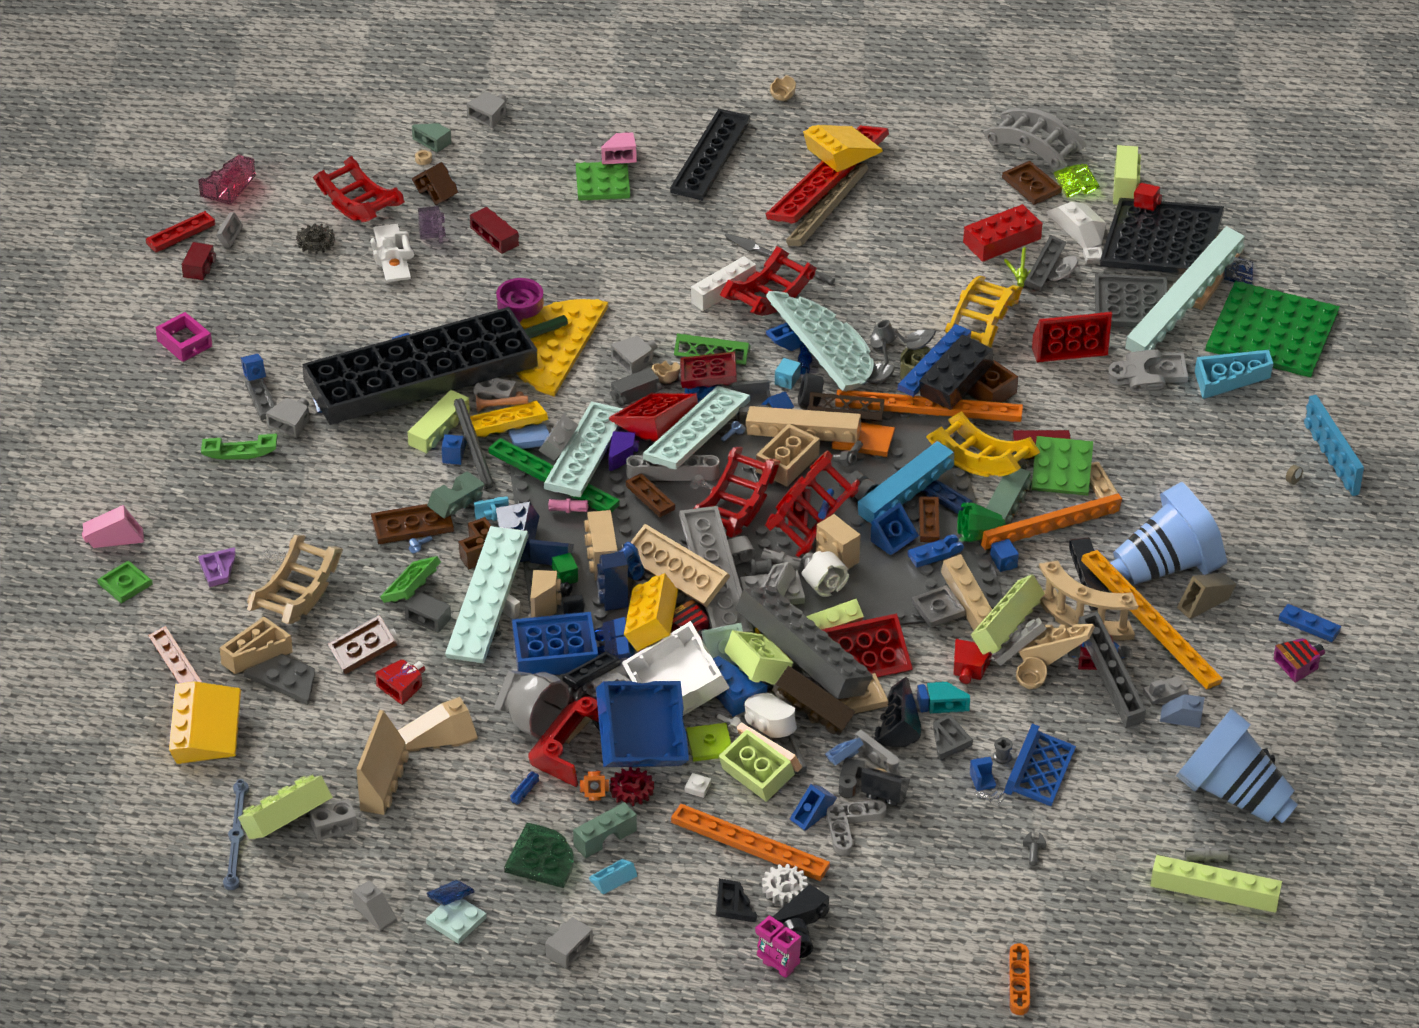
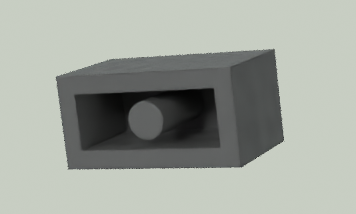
M418 591L404 605L406 620L437 633L451 619V605Z

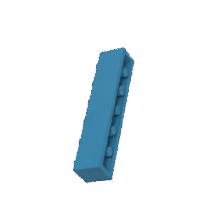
M935 442L858 501V515L871 523V521L896 504L901 503L903 505L910 501L917 493L923 491L930 483L937 480L943 473L954 466V452L940 442Z

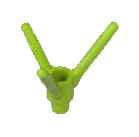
M1026 247L1022 248L1021 267L1017 271L1007 259H1004V262L1016 277L1017 286L1020 287L1024 286L1025 280L1030 273L1025 268Z

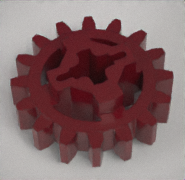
M629 767L628 771L622 768L621 773L615 772L614 777L610 778L611 797L616 798L617 803L624 801L626 804L631 803L632 807L635 806L636 802L642 805L643 800L649 801V796H653L654 781H652V775L647 776L646 770L640 772L639 767L636 770Z

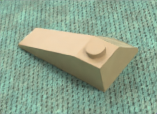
M1061 624L1059 628H1054L1053 625H1045L1047 629L1023 647L1019 654L1023 661L1027 657H1037L1048 666L1087 641L1095 626L1094 624H1075L1067 628L1066 624Z

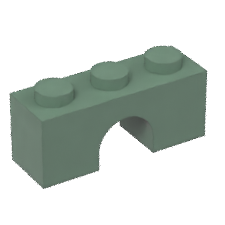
M467 471L456 477L452 490L442 485L432 491L427 506L445 519L451 514L454 515L458 510L466 508L470 503L478 501L483 495L484 483Z
M623 802L573 829L574 847L586 859L603 849V842L610 834L614 833L621 840L637 831V814Z

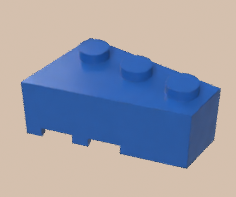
M720 656L713 658L730 687L716 697L732 717L745 712V701L749 697L760 693H767V685L763 682L751 681L745 672Z

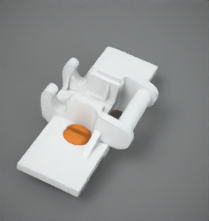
M398 224L373 227L376 242L372 238L370 241L376 264L383 268L386 282L411 279L407 260L414 257V252L410 247L409 233L407 231H399Z

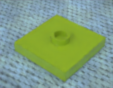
M726 723L686 727L693 762L719 759V755L731 745Z

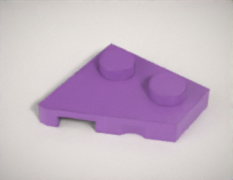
M235 547L198 556L209 587L228 583L236 556Z

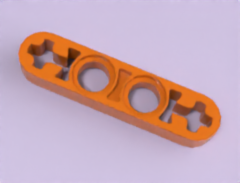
M1021 943L1012 945L1009 952L1010 1010L1016 1015L1026 1014L1030 1006L1029 949ZM1017 952L1021 953V960H1017ZM1022 968L1025 972L1018 974L1014 972V969ZM1022 985L1025 987V989L1019 991L1016 990L1014 986ZM1018 998H1022V1006H1018Z

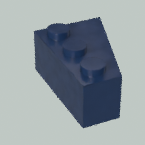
M624 552L600 555L599 564H597L599 603H603L605 611L628 607V564Z

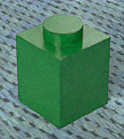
M571 553L552 557V571H557V579H561L562 583L568 582L572 584L578 582V567Z

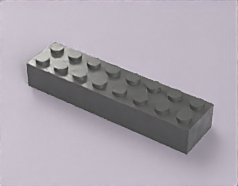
M773 586L743 589L735 609L837 699L865 695L873 675L864 665L858 663L853 655L842 649L839 643L833 641L825 631L818 628L814 621L808 619L800 609L793 606L789 599L783 597Z

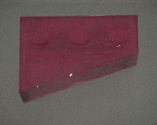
M237 155L223 164V168L210 172L211 175L209 177L199 179L200 197L232 205L256 176L254 159Z

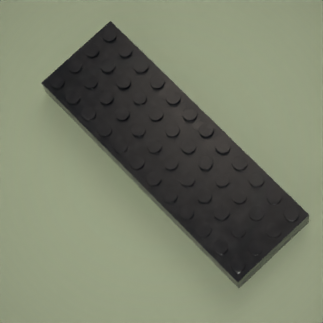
M507 307L302 364L303 379L329 425L443 394L450 390L460 389L538 367L537 348L511 309Z

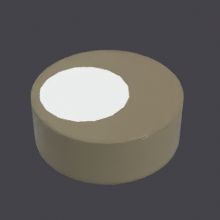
M1292 465L1286 473V481L1295 485L1301 479L1303 469L1297 465Z

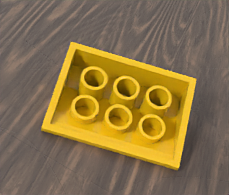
M814 125L809 127L808 130L803 131L807 149L836 172L883 152L882 148L852 126Z
M202 682L175 684L169 751L176 764L236 756L241 699L240 688Z

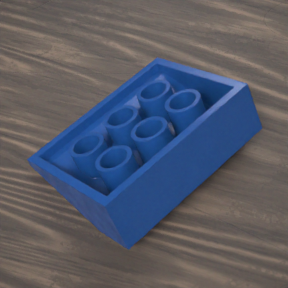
M591 612L512 619L516 663L519 672L531 674L546 672L553 675L566 674L598 656Z

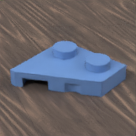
M860 738L839 743L825 753V756L829 762L837 765L845 758H851L859 753L858 749L864 744Z

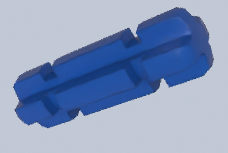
M530 772L526 776L527 778L516 788L517 791L510 795L512 803L520 804L534 787L533 785L537 784L539 781L537 773Z

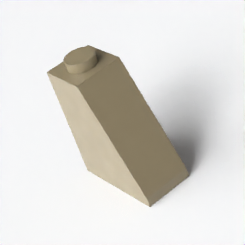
M1225 573L1192 576L1177 608L1189 619H1192L1229 600L1236 583Z

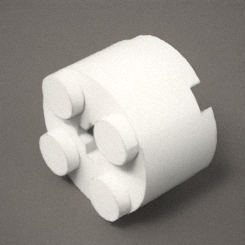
M817 551L814 553L812 560L802 571L804 579L822 597H829L834 590L837 592L841 590L849 578L848 568L830 551Z

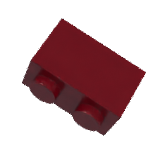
M192 243L181 264L184 278L204 280L206 274L210 273L212 263L216 261L213 245Z

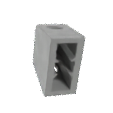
M489 92L482 94L467 103V117L490 128H494L506 114V96L504 94L495 96Z
M634 336L611 344V358L632 375L653 362V351L657 350V344L654 340L645 343L639 336Z
M285 398L266 412L267 427L297 438L310 419L309 402L305 398H300L298 401Z

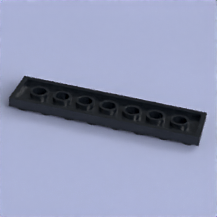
M718 108L671 185L670 193L703 201L750 123L751 116Z

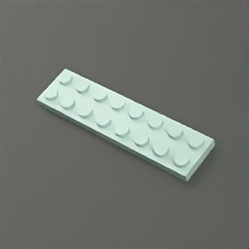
M721 386L715 387L643 453V460L666 466L669 469H677L739 412L740 407H744L750 402V395Z
M591 401L577 429L544 482V489L570 496H582L611 444L613 431L617 432L620 428L619 425L611 422L609 417L623 408Z
M490 526L445 653L446 658L485 663L529 536L527 531Z

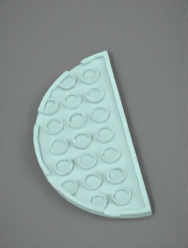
M768 292L766 297L771 302V305L776 308L781 317L785 319L790 328L798 335L799 339L806 345L810 353L815 356L819 364L824 367L828 375L833 378L842 391L859 388L867 382L873 371L874 362L870 358L868 345L847 322L843 324L835 318V313L811 300L800 296L798 299L789 297L788 293Z

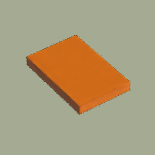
M861 422L859 441L863 443V446L858 453L887 457L895 427ZM833 441L832 449L851 450L855 443Z

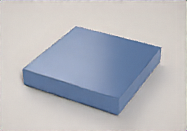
M545 424L525 426L520 429H508L512 444L521 449L541 447L549 435Z

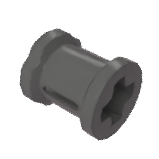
M771 558L763 561L751 559L752 576L770 573L772 569Z
M1000 737L995 740L994 746L996 751L993 758L997 763L1006 764L1012 759L1010 750H1012L1013 743L1009 738Z

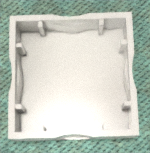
M691 621L670 633L669 636L663 638L655 645L643 649L622 662L633 682L681 681L684 707L683 716L730 688Z

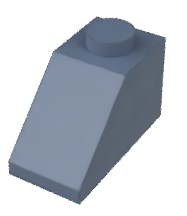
M1184 694L1162 705L1160 722L1200 728L1205 697Z

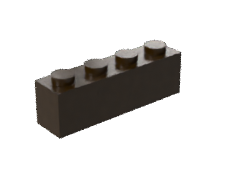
M789 665L772 689L778 698L789 701L797 711L805 712L813 722L821 723L833 735L837 734L840 736L856 712Z

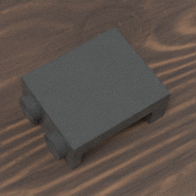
M768 379L732 384V390L750 395V402L746 406L740 407L737 413L739 423H746L750 406L772 408L770 404L761 405L771 396Z

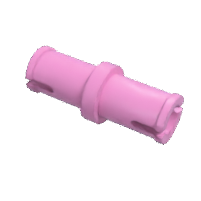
M566 498V500L549 499L548 507H550L549 511H566V513H571V511L588 512V500H571V498Z

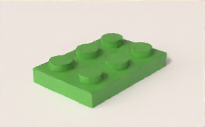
M438 556L412 562L380 596L381 600L386 603L390 601L396 602L403 598L405 600L411 598L415 594L414 591L425 584V579L437 571L436 567L441 563Z

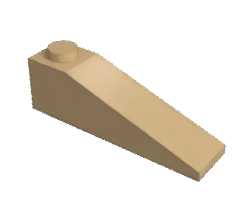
M460 697L441 703L398 730L405 740L406 750L409 752L419 751L421 748L426 747L437 749L444 745H452V747L461 746L478 739L469 710Z

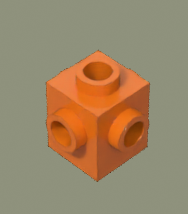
M588 771V775H584V780H580V793L584 792V797H589V801H599L601 797H605V792H609V779H605V775H600V771ZM595 781L599 786L597 789H592L590 784Z

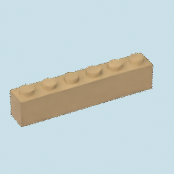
M750 406L746 418L747 435L775 437L786 425L790 424L823 441L856 443L861 432V414Z

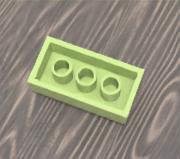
M313 774L307 777L303 776L295 780L294 785L279 789L277 791L278 794L270 795L260 800L261 804L255 807L252 805L244 809V814L239 816L238 819L248 838L265 837L333 798L322 775L316 777Z

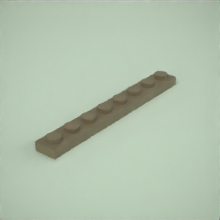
M866 163L857 164L820 200L786 239L788 246L800 247L806 243L808 238L822 225V222L831 214L835 207L847 196L848 192L855 187V184L863 178L864 174L869 170Z

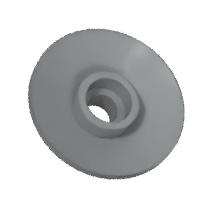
M1067 256L1057 261L1048 280L1057 281L1069 278L1078 265L1077 257Z

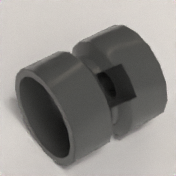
M854 471L846 479L850 484H853L857 479L860 481L859 491L854 496L858 501L879 486V484L868 479L860 471Z

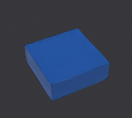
M924 684L917 685V702L921 713L928 712L929 696Z

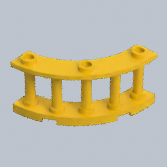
M980 275L970 282L966 290H962L960 301L951 322H948L946 325L945 333L955 324H959L962 315L984 321L987 324L985 332L977 333L971 331L970 338L978 340L980 343L991 348L998 331V326H996L998 320H1003L1008 311L1007 306L1012 307L1018 304L1023 287L1011 285L1009 288L985 282L986 277ZM982 292L999 297L1000 299L994 301L976 296V294H981ZM971 301L992 307L994 310L992 314L986 315L968 310L966 307Z
M962 411L948 419L951 426L946 430L941 426L926 436L932 445L938 441L954 452L955 466L969 473L990 477L991 475L1001 477L1012 474L1021 468L1017 463L1018 461L1040 453L1031 437L1020 441L996 439L974 426ZM955 431L966 440L961 445L950 437ZM973 445L981 450V452L975 454L967 449Z

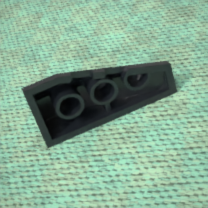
M904 677L891 687L887 697L888 708L880 716L883 723L881 727L878 726L875 730L874 740L882 746L907 747L911 743L917 742L921 737V722L909 679Z

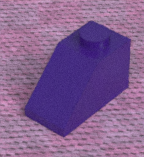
M613 431L609 451V471H613L626 464L627 458L638 452L639 441L635 440V433Z

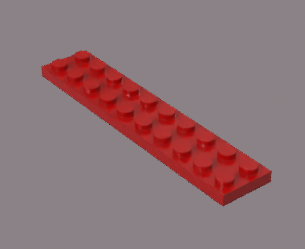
M860 125L856 129L876 145L880 144L889 135L888 128ZM821 161L765 213L767 220L789 223L798 222L805 213L817 204L857 164L836 172L825 162Z

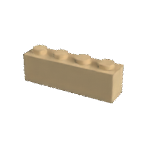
M960 554L944 560L941 573L954 596L966 610L965 616L974 631L992 611V608Z

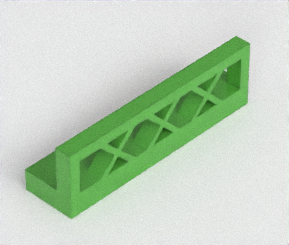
M677 333L674 356H700L695 349L699 346H704L709 349L704 355L714 354L713 351L717 348L725 349L727 352L742 351L744 352L743 360H736V364L746 365L751 345L746 342ZM680 343L689 344L691 349L686 353L679 352Z

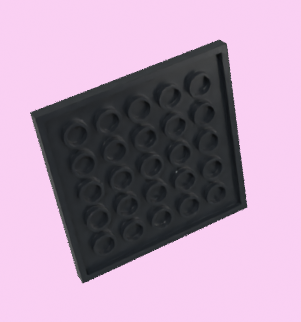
M1119 198L1100 258V266L1184 274L1217 237L1224 214V206L1161 201L1160 205H1157L1155 210L1152 211L1134 207V199Z

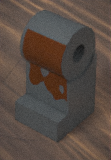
M844 759L839 778L840 796L852 798L856 795L857 778H861L862 768H865V761Z

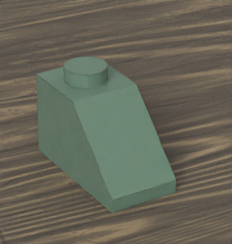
M439 123L412 125V139L438 153L451 144V130Z

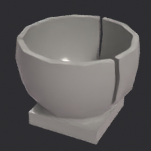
M509 670L494 708L499 711L509 712L512 722L516 727L527 735L538 739L542 737L562 711L546 701L564 709L568 705L570 697L568 685L555 675L546 672L531 674Z

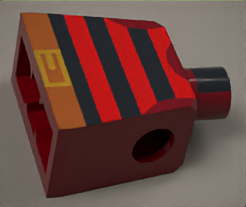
M691 599L674 610L671 633L691 621L703 640L701 631L709 629V620L695 601Z

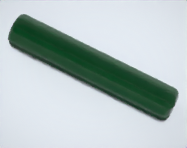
M565 315L524 330L531 339L566 326L568 319Z

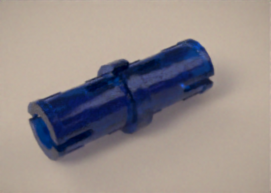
M803 344L800 345V354L798 355V362L801 363L800 374L805 375L806 370L809 374L812 362V355L805 344L804 348Z

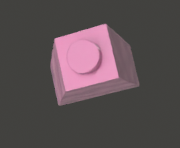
M633 132L616 133L601 147L602 164L637 162L636 143Z
M124 505L83 523L82 537L93 548L144 542L143 528Z

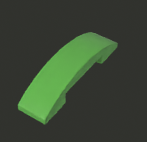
M277 434L258 435V441L222 443L221 438L202 439L201 454L216 459H252L274 451L277 446L278 436Z

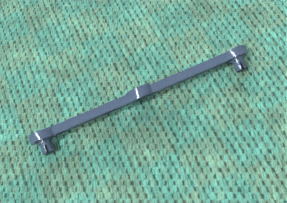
M238 779L233 786L236 801L233 828L228 832L229 840L231 841L228 874L223 880L224 887L227 890H235L239 887V878L236 874L239 845L244 839V831L241 829L242 825L238 817L243 815L244 796L249 792V786L243 779Z

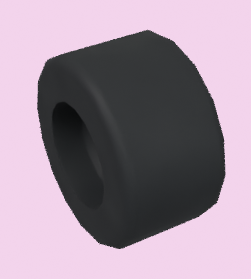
M805 373L798 394V404L800 406H809L810 392H823L824 379L822 376ZM814 397L813 406L818 407L821 397Z

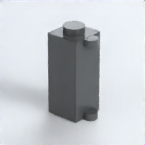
M649 367L611 382L610 395L613 401H617L620 406L641 399L650 393L658 392L662 389V386L659 383V377Z

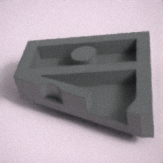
M950 714L933 722L936 748L940 760L973 745V739Z

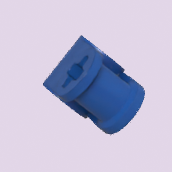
M626 542L619 552H624L628 564V577L639 580L644 574V566L641 562L639 551L631 542Z

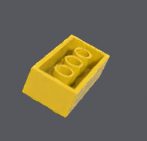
M665 573L652 577L644 584H638L632 590L624 636L637 652L669 636L671 633L678 589Z

